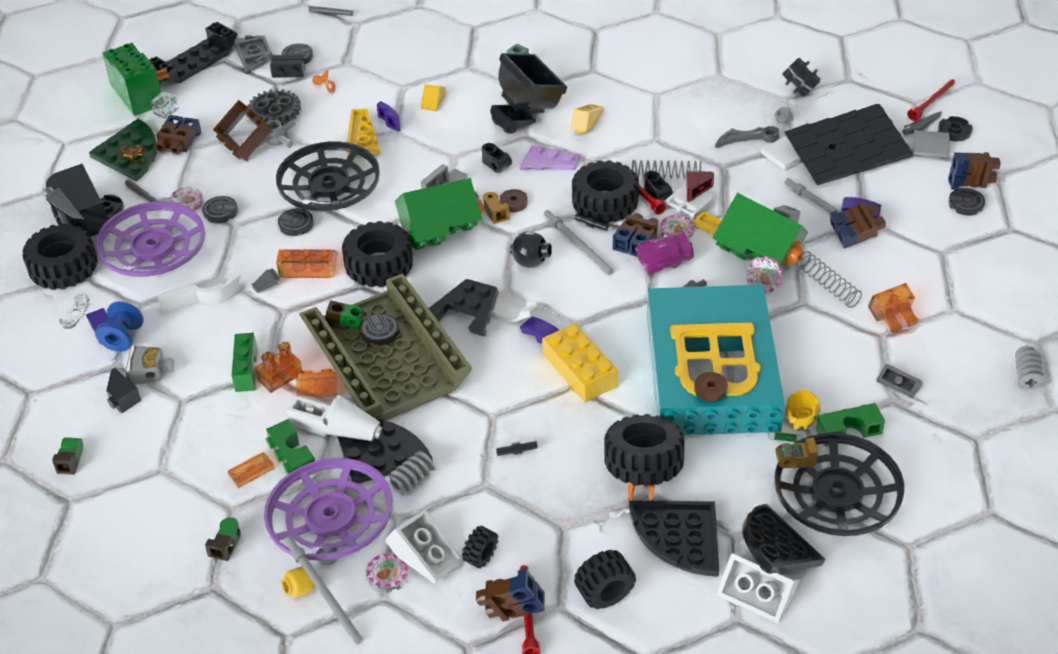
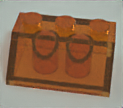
M279 249L276 260L279 278H334L338 251L333 249Z

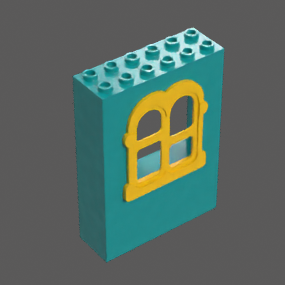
M764 286L648 288L647 323L657 416H661L662 419L667 418L671 420L672 424L678 425L684 435L781 432L785 402ZM744 351L745 356L743 358H721L719 352ZM690 359L712 360L713 372L721 375L722 366L744 365L747 368L748 377L741 383L727 381L728 389L726 396L717 402H706L698 398L694 392L695 382L689 377L687 361Z

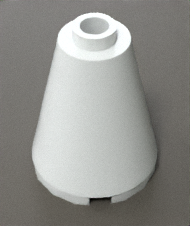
M337 395V398H334L325 417L328 424H323L322 432L328 435L373 441L375 438L378 439L382 432V427H380L378 420L341 395Z

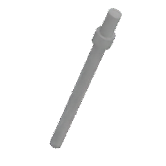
M789 178L785 180L784 184L792 188L799 196L803 195L828 212H842L808 191L804 185L797 184Z
M549 210L544 211L543 215L550 220V224L562 231L608 275L614 272L611 266L563 224L561 218L555 216Z
M291 535L287 536L284 542L291 550V556L295 562L300 563L356 645L360 644L363 641L362 636L306 558L307 554L304 549L297 545Z

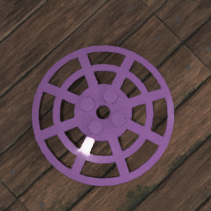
M167 201L142 203L120 211L102 226L96 238V251L100 261L107 268L118 274L132 277L160 275L183 266L199 252L205 240V228L201 217L185 205ZM157 210L174 212L170 220H148L146 212ZM139 214L141 222L130 226L124 231L115 228L117 224L125 219ZM181 214L186 215L197 224V227L188 231L177 220ZM156 224L166 225L164 228L150 227V225ZM143 227L144 229L135 234L134 236L129 235L130 233L139 228ZM173 227H175L178 230H180L182 234L173 238V235L170 231ZM109 232L118 236L114 245V251H103V244ZM200 232L198 244L193 250H188L190 237ZM124 240L130 242L131 249L120 250L122 242ZM185 240L182 250L174 249L175 243ZM133 255L137 259L129 263L122 256ZM168 255H175L171 260L162 263V258ZM182 256H185V257H184L183 259H181L180 261L174 263L175 261H177L178 259H180ZM105 257H116L120 263L127 267L121 269L113 266L106 261ZM144 261H154L155 263L153 266H139ZM133 269H137V270H149V271H132V270H133Z
M349 458L322 459L295 469L281 479L273 488L265 505V526L271 540L277 547L290 555L292 554L291 550L281 543L280 540H284L287 536L291 535L299 544L310 548L308 553H306L308 560H334L358 552L381 534L391 517L393 498L385 477L369 464ZM326 469H342L340 479L325 480L314 484L309 474ZM351 470H355L368 475L377 483L369 490H366L361 485L348 480ZM302 479L306 488L297 494L290 504L278 500L288 487ZM338 486L336 492L320 494L318 491L322 488ZM346 488H350L361 495L352 500L344 493ZM382 489L387 501L386 514L374 515L375 506L372 496ZM311 494L313 499L307 504L306 508L297 507L307 495ZM366 501L368 516L356 515L355 508ZM274 508L286 512L285 522L288 531L275 534L272 524ZM329 512L335 513L332 516H325ZM293 514L304 516L306 524L294 528L292 523ZM382 522L365 540L360 543L355 541L366 532L371 523ZM353 523H364L360 530L352 536L346 531ZM311 531L318 536L315 542L312 543L299 535ZM339 535L343 540L333 544H323L325 539L331 536ZM345 545L349 547L334 553L317 554L324 547L330 549Z

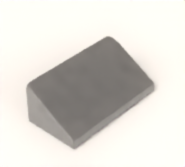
M885 364L876 380L911 398L915 396L923 385L922 380L888 364Z

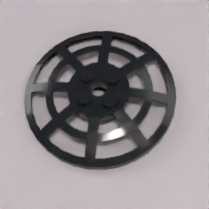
M341 141L319 142L300 148L286 157L277 170L276 185L279 194L296 207L312 211L339 210L360 202L372 193L380 178L379 164L371 152L356 144ZM342 150L348 151L350 154L347 159L326 158L324 151ZM316 152L318 154L319 160L310 162L302 168L294 164V162L304 156ZM358 154L365 158L372 165V168L363 171L353 160ZM328 163H337V164H342V166H341V167H338V166H328L327 164H328ZM318 165L321 166L320 168L314 170L312 173L308 172V170L313 167H316ZM348 167H351L358 174L349 176L346 170ZM288 168L297 172L293 178V185H282L283 176ZM375 172V180L368 189H362L365 177ZM301 176L308 178V185H298ZM360 179L357 188L349 187L350 182ZM283 190L294 191L303 201L298 202L290 198ZM310 190L313 195L307 198L300 191ZM344 192L351 193L342 199H337V196ZM319 197H330L331 201L322 202L315 200Z
M833 432L810 435L795 442L794 444L805 443L806 439L814 438L816 445L829 443L830 454L818 456L817 464L830 461V467L819 472L812 466L799 468L794 476L793 484L781 481L783 468L777 463L774 485L780 503L797 521L818 532L837 536L867 534L889 523L896 516L902 505L905 492L904 479L897 463L881 447L861 437ZM838 443L855 446L869 452L870 455L862 462L856 458L838 454ZM877 459L889 469L895 483L882 486L880 478L871 468ZM839 462L849 463L858 468L853 472L847 468L839 467ZM805 472L814 478L812 486L799 485L801 477ZM864 473L868 474L875 487H864L860 477ZM833 487H840L843 491H836ZM781 489L794 492L797 502L804 511L798 514L785 500ZM897 491L896 502L891 513L886 516L877 512L882 504L883 493ZM801 493L812 494L817 503L809 507L803 500ZM863 495H876L875 503L871 508L861 503ZM823 508L835 511L837 519L823 516L818 512ZM854 508L863 513V515L856 518L846 519L845 511H850ZM813 516L823 522L837 524L839 529L821 526L809 521L808 518ZM870 517L880 521L859 529H848L847 525L862 522Z

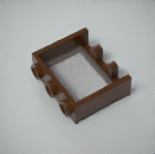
M239 99L213 129L218 134L216 138L222 143L225 142L224 146L230 151L233 150L232 154L239 160L243 158L248 161L247 158L267 135L273 132L262 119Z

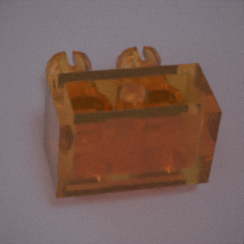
M907 283L872 295L868 308L877 322L881 320L886 322L891 333L902 329V325L895 316L896 314L903 316L908 327L919 322V319L911 309L915 296Z
M282 342V345H278L279 353L276 355L270 351L265 352V354L263 353L261 355L263 362L255 366L257 380L270 393L303 374L301 361L291 352V346L288 342Z

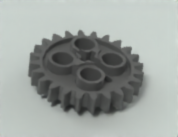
M278 88L275 91H272V89H269V92L263 91V94L257 93L258 97L253 96V100H249L250 104H247L265 123L270 120H278L286 124L285 121L290 122L291 118L296 119V115H299V111H301L299 97L295 96V93H291L290 90L286 92L284 89L278 91Z

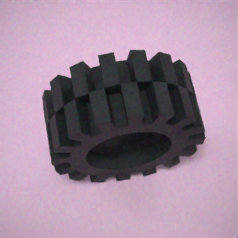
M482 525L472 530V535L469 534L468 541L464 543L466 546L462 549V559L478 569H481L482 566L485 567L486 562L490 561V557H493V552L497 549L496 544L499 541V536L496 532Z

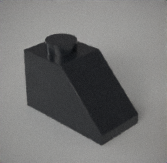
M113 368L106 388L107 402L111 408H116L120 413H123L139 403L141 398L138 388L116 368Z

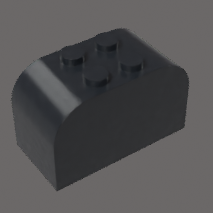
M83 163L56 172L47 179L46 187H51L53 190L60 188L84 218L74 219L49 203L57 224H74L76 227L79 226L88 231L90 236L98 234L102 226L108 221L102 201Z

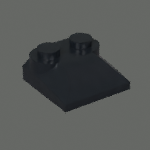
M509 104L492 105L490 109L493 123L500 126L508 134L515 133L518 128L536 122V119L530 114L517 113Z

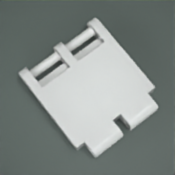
M685 183L665 200V204L695 219L714 203L715 196L713 195L715 193L708 190L691 202H687Z

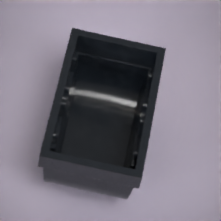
M501 53L499 58L501 63L498 72L499 84L503 89L501 96L517 113H544L545 109H554L558 105L568 87L535 54Z

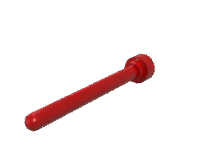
M948 80L922 104L909 109L907 112L908 118L912 121H917L921 118L923 111L954 85L955 80Z
M639 185V194L650 203L651 210L656 215L662 214L666 210V204L661 199L652 197Z
M522 565L520 570L525 568L528 570V566ZM533 614L525 615L526 639L522 644V654H541L540 643L534 635Z

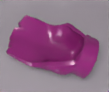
M684 232L677 235L668 234L650 239L635 247L637 256H639L638 260L649 275L668 267L675 269L685 259L689 261L694 257L692 242L689 241Z

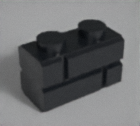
M272 55L270 62L272 78L304 77V55Z

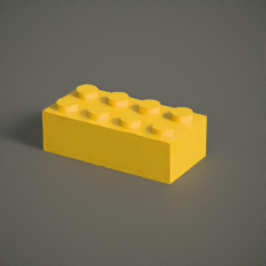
M576 323L542 338L543 355L584 402L618 387V369Z

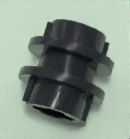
M800 57L782 75L787 80L785 82L786 85L792 82L796 86L792 92L795 94L798 91L804 97L821 82V79L816 75L817 69L811 72L807 68L811 62L808 60L805 63Z

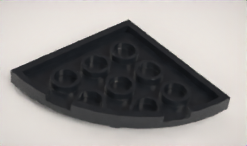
M376 419L380 422L382 432L378 439L375 438L373 441L337 436L344 458L369 464L384 477L388 476L391 471L396 470L404 461H408L418 451L424 452L433 461L429 450L416 435L406 428L386 420ZM351 470L350 472L351 481L357 484L374 480L359 471Z
M629 501L632 525L641 541L651 552L666 563L681 570L704 576L719 577L715 501Z
M767 504L754 507L746 516L742 525L743 537L749 551L765 573L773 574L822 566L826 560Z

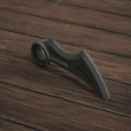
M775 126L757 127L749 131L731 128L717 140L715 147L719 148L730 143L763 139L765 142L773 143L779 140V129Z

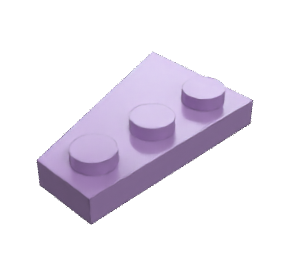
M531 145L520 164V170H527V168H536V170H542V168L575 170L580 161V155Z

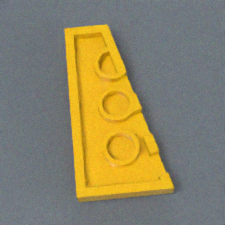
M368 108L351 109L347 142L361 146L372 154H381Z

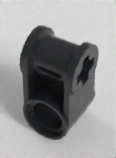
M493 143L482 145V163L491 168L495 173H499L502 168L512 165V159L507 152H504Z
M648 171L645 173L644 189L652 197L663 199L673 194L670 184L658 172Z

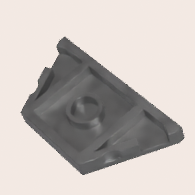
M245 35V38L236 37L234 46L245 72L271 59L272 52L265 36Z

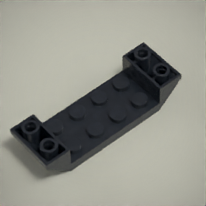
M214 22L205 28L207 39L190 47L169 61H164L157 56L152 57L149 61L153 64L156 71L166 68L169 74L166 79L181 83L229 55L238 34L225 25Z

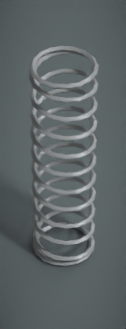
M635 159L632 160V170L634 169V163H635L636 176L639 178L640 168H641V166H642V175H643V178H644L645 175H644L643 161L640 160L639 170H638V175H637L636 160H635ZM649 160L646 162L645 173L647 172V167L650 171ZM654 160L652 171H654L655 165V171L657 172L656 160ZM662 160L660 161V166H659V172H658V173L660 174L661 164H662V174H663V178H664V179L666 178L668 167H669V176H670V178H671V179L673 178L674 168H675V170H676V177H677V179H679V178H680V174H681V167H682L683 178L686 179V175H687V171H688V166H689V171H691L690 161L688 160V162H687V168H686V174H685V175H684V165H683V161H682V160H681V162H680L679 175H678V172H677V163H676V160H675L674 163H673L672 176H671L670 161H669V160L667 161L665 175H664V167H663V161H662ZM696 160L694 161L693 171H695V168H696V171H697V162H696ZM701 160L699 161V171L702 169Z
M810 251L803 252V254L808 252L810 255L805 256L800 261L799 266L796 263L799 269H804V273L809 272V277L814 276V281L819 280V285L824 284V289L829 288V293L834 292V297L839 296V301L845 300L844 305H847L848 308L858 304L862 297V291L857 290L845 278H841V275L836 274L834 270H831L829 266H826L824 262H821ZM809 256L807 262L800 266L802 261ZM815 260L811 269L806 272L805 268L807 265ZM820 264L818 270L811 276L810 272L812 269ZM825 268L820 278L815 279L817 273ZM830 272L825 282L820 283L822 277ZM835 276L830 286L825 287L827 281ZM840 280L835 290L830 291L832 285ZM845 284L841 293L836 296V291ZM850 288L847 296L841 300L842 294ZM857 292H860L859 300L854 305L849 306L855 299Z

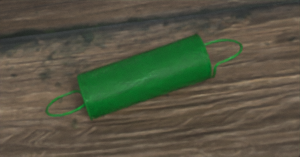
M775 432V440L797 442L796 434Z

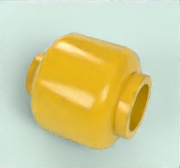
M302 566L285 572L284 578L281 580L284 593L292 598L305 596L314 590V584Z

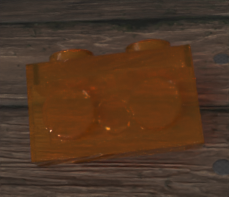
M322 369L321 372L313 373L311 370L301 371V374H296L297 396H311L314 398L337 396V373L332 371V369Z

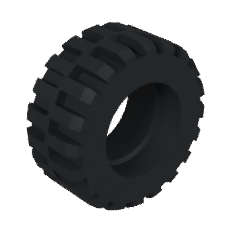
M599 160L596 163L590 162L587 166H582L572 178V203L574 209L580 215L597 218V221L603 223L611 221L614 223L618 222L619 219L624 220L638 206L639 179L632 169L630 170L627 165H622L620 162L616 161L615 163L612 160L603 162Z
M371 221L367 222L366 225L361 224L357 229H352L342 243L345 271L353 281H358L363 286L384 287L386 280L402 273L406 277L413 266L411 238L406 230L397 224L393 225L392 222L383 223L382 221L372 223ZM374 253H384L381 255H371Z
M64 223L57 226L54 224L46 229L44 227L40 229V232H35L31 238H28L22 250V257L30 279L35 284L43 288L49 287L51 290H56V288L66 289V287H74L77 283L84 282L86 277L89 278L92 275V271L95 270L98 262L92 237L88 231L79 226L76 227L74 224L66 225Z
M650 414L627 416L622 418L621 421L617 420L606 431L604 436V461L606 468L616 479L620 478L624 483L629 482L635 486H639V484L644 486H650L651 484L659 485L663 481L668 482L673 477H676L684 466V434L678 425L672 424V421L667 418L662 419L661 416H650Z

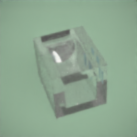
M165 91L150 101L153 114L165 119L179 109L176 96Z

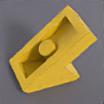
M425 84L421 109L437 111L446 94V87Z

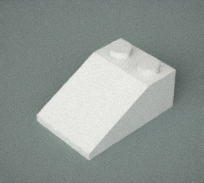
M426 509L395 528L385 539L399 559L433 583L464 562L460 552Z

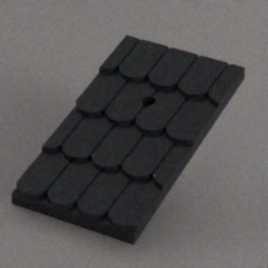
M873 104L859 110L855 109L784 132L817 186L913 157V152L909 145L902 138L900 132L896 129L880 104Z

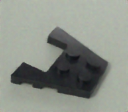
M465 279L429 307V310L438 322L448 309L474 316L475 319L468 329L470 333L484 337L487 332L486 326L491 319L490 313L491 310H494L499 291L495 286Z

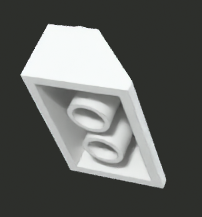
M735 552L731 554L716 595L779 623L794 596L800 579L786 572L765 573L761 570L760 564L756 559L741 552Z

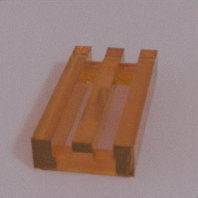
M262 452L227 472L232 481L236 483V486L240 488L275 469L268 456Z

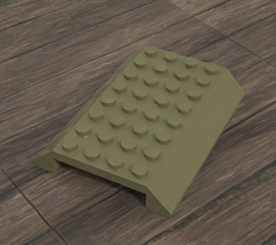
M403 273L386 280L387 291L352 304L364 311L361 324L367 317L379 313L393 316L398 321L399 333L388 344L375 345L374 342H366L361 335V324L355 329L335 323L333 327L329 326L326 321V315H322L317 307L299 313L302 321L357 406L373 418L381 420L389 419L455 391L472 370L471 365Z

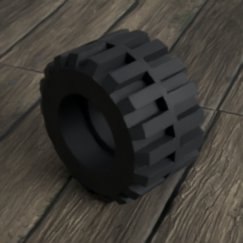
M606 550L605 552L601 551L596 555L594 554L583 562L574 576V584L587 605L595 609H604L615 605L630 593L636 582V574L622 553L617 550Z

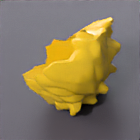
M804 389L796 391L789 396L785 415L788 417L789 422L793 424L794 430H800L802 427L806 430L811 424H814L820 413V402L811 391Z

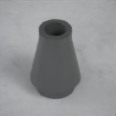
M271 268L270 270L267 269L251 285L259 293L262 290L277 285L280 278L276 271Z

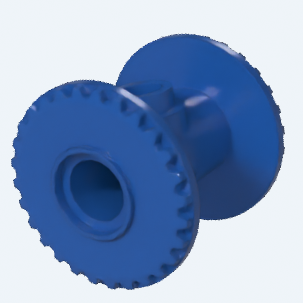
M115 301L108 306V319L106 323L97 326L95 337L105 348L115 352H124L132 345V338L127 330L139 329L143 325L144 317L141 311L131 303Z

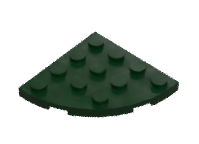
M136 119L89 151L90 158L134 181H138L148 172L150 164L156 159L157 142L152 129L142 120Z

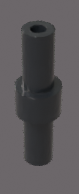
M577 213L574 217V220L582 222L590 228L596 227L607 231L609 228V224L597 221V218L591 216L586 217Z
M536 440L525 443L514 442L510 446L496 448L497 456L512 453L518 455L522 454V451L537 449L538 445Z

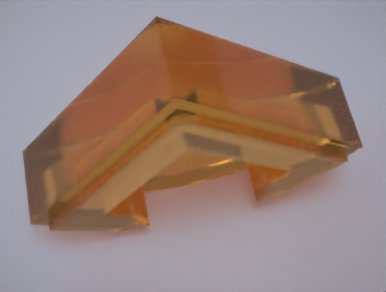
M138 145L130 148L125 146L119 149V152L124 157L133 160L142 154L144 149Z

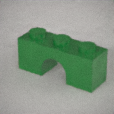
M254 332L234 334L231 376L235 392L255 390L256 375L254 362H257V344Z
M876 403L864 404L858 407L818 415L816 431L818 434L833 432L846 434L847 428H853L858 430L863 438L883 434L885 419Z
M289 419L266 428L268 436L265 438L269 449H274L277 461H282L286 475L303 465L315 461L314 456L306 445L293 449L299 446L297 431Z

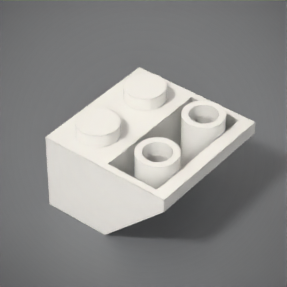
M296 396L287 408L288 419L294 428L326 437L327 434L322 432L323 424H328L325 417L332 402L311 396Z

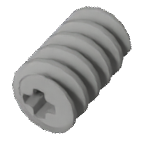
M1027 345L1018 348L1015 352L1018 384L1023 388L1029 389L1041 387L1045 381L1041 354L1032 346Z
M416 452L408 461H404L396 470L390 472L392 486L400 495L404 496L406 494L405 489L408 491L412 490V485L417 486L418 480L423 481L425 479L424 475L430 476V470H435L434 463L424 452Z

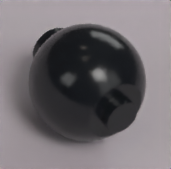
M527 231L515 238L510 245V253L519 265L526 268H534L542 264L545 258L551 257L552 245L551 243H546L544 237L539 233Z

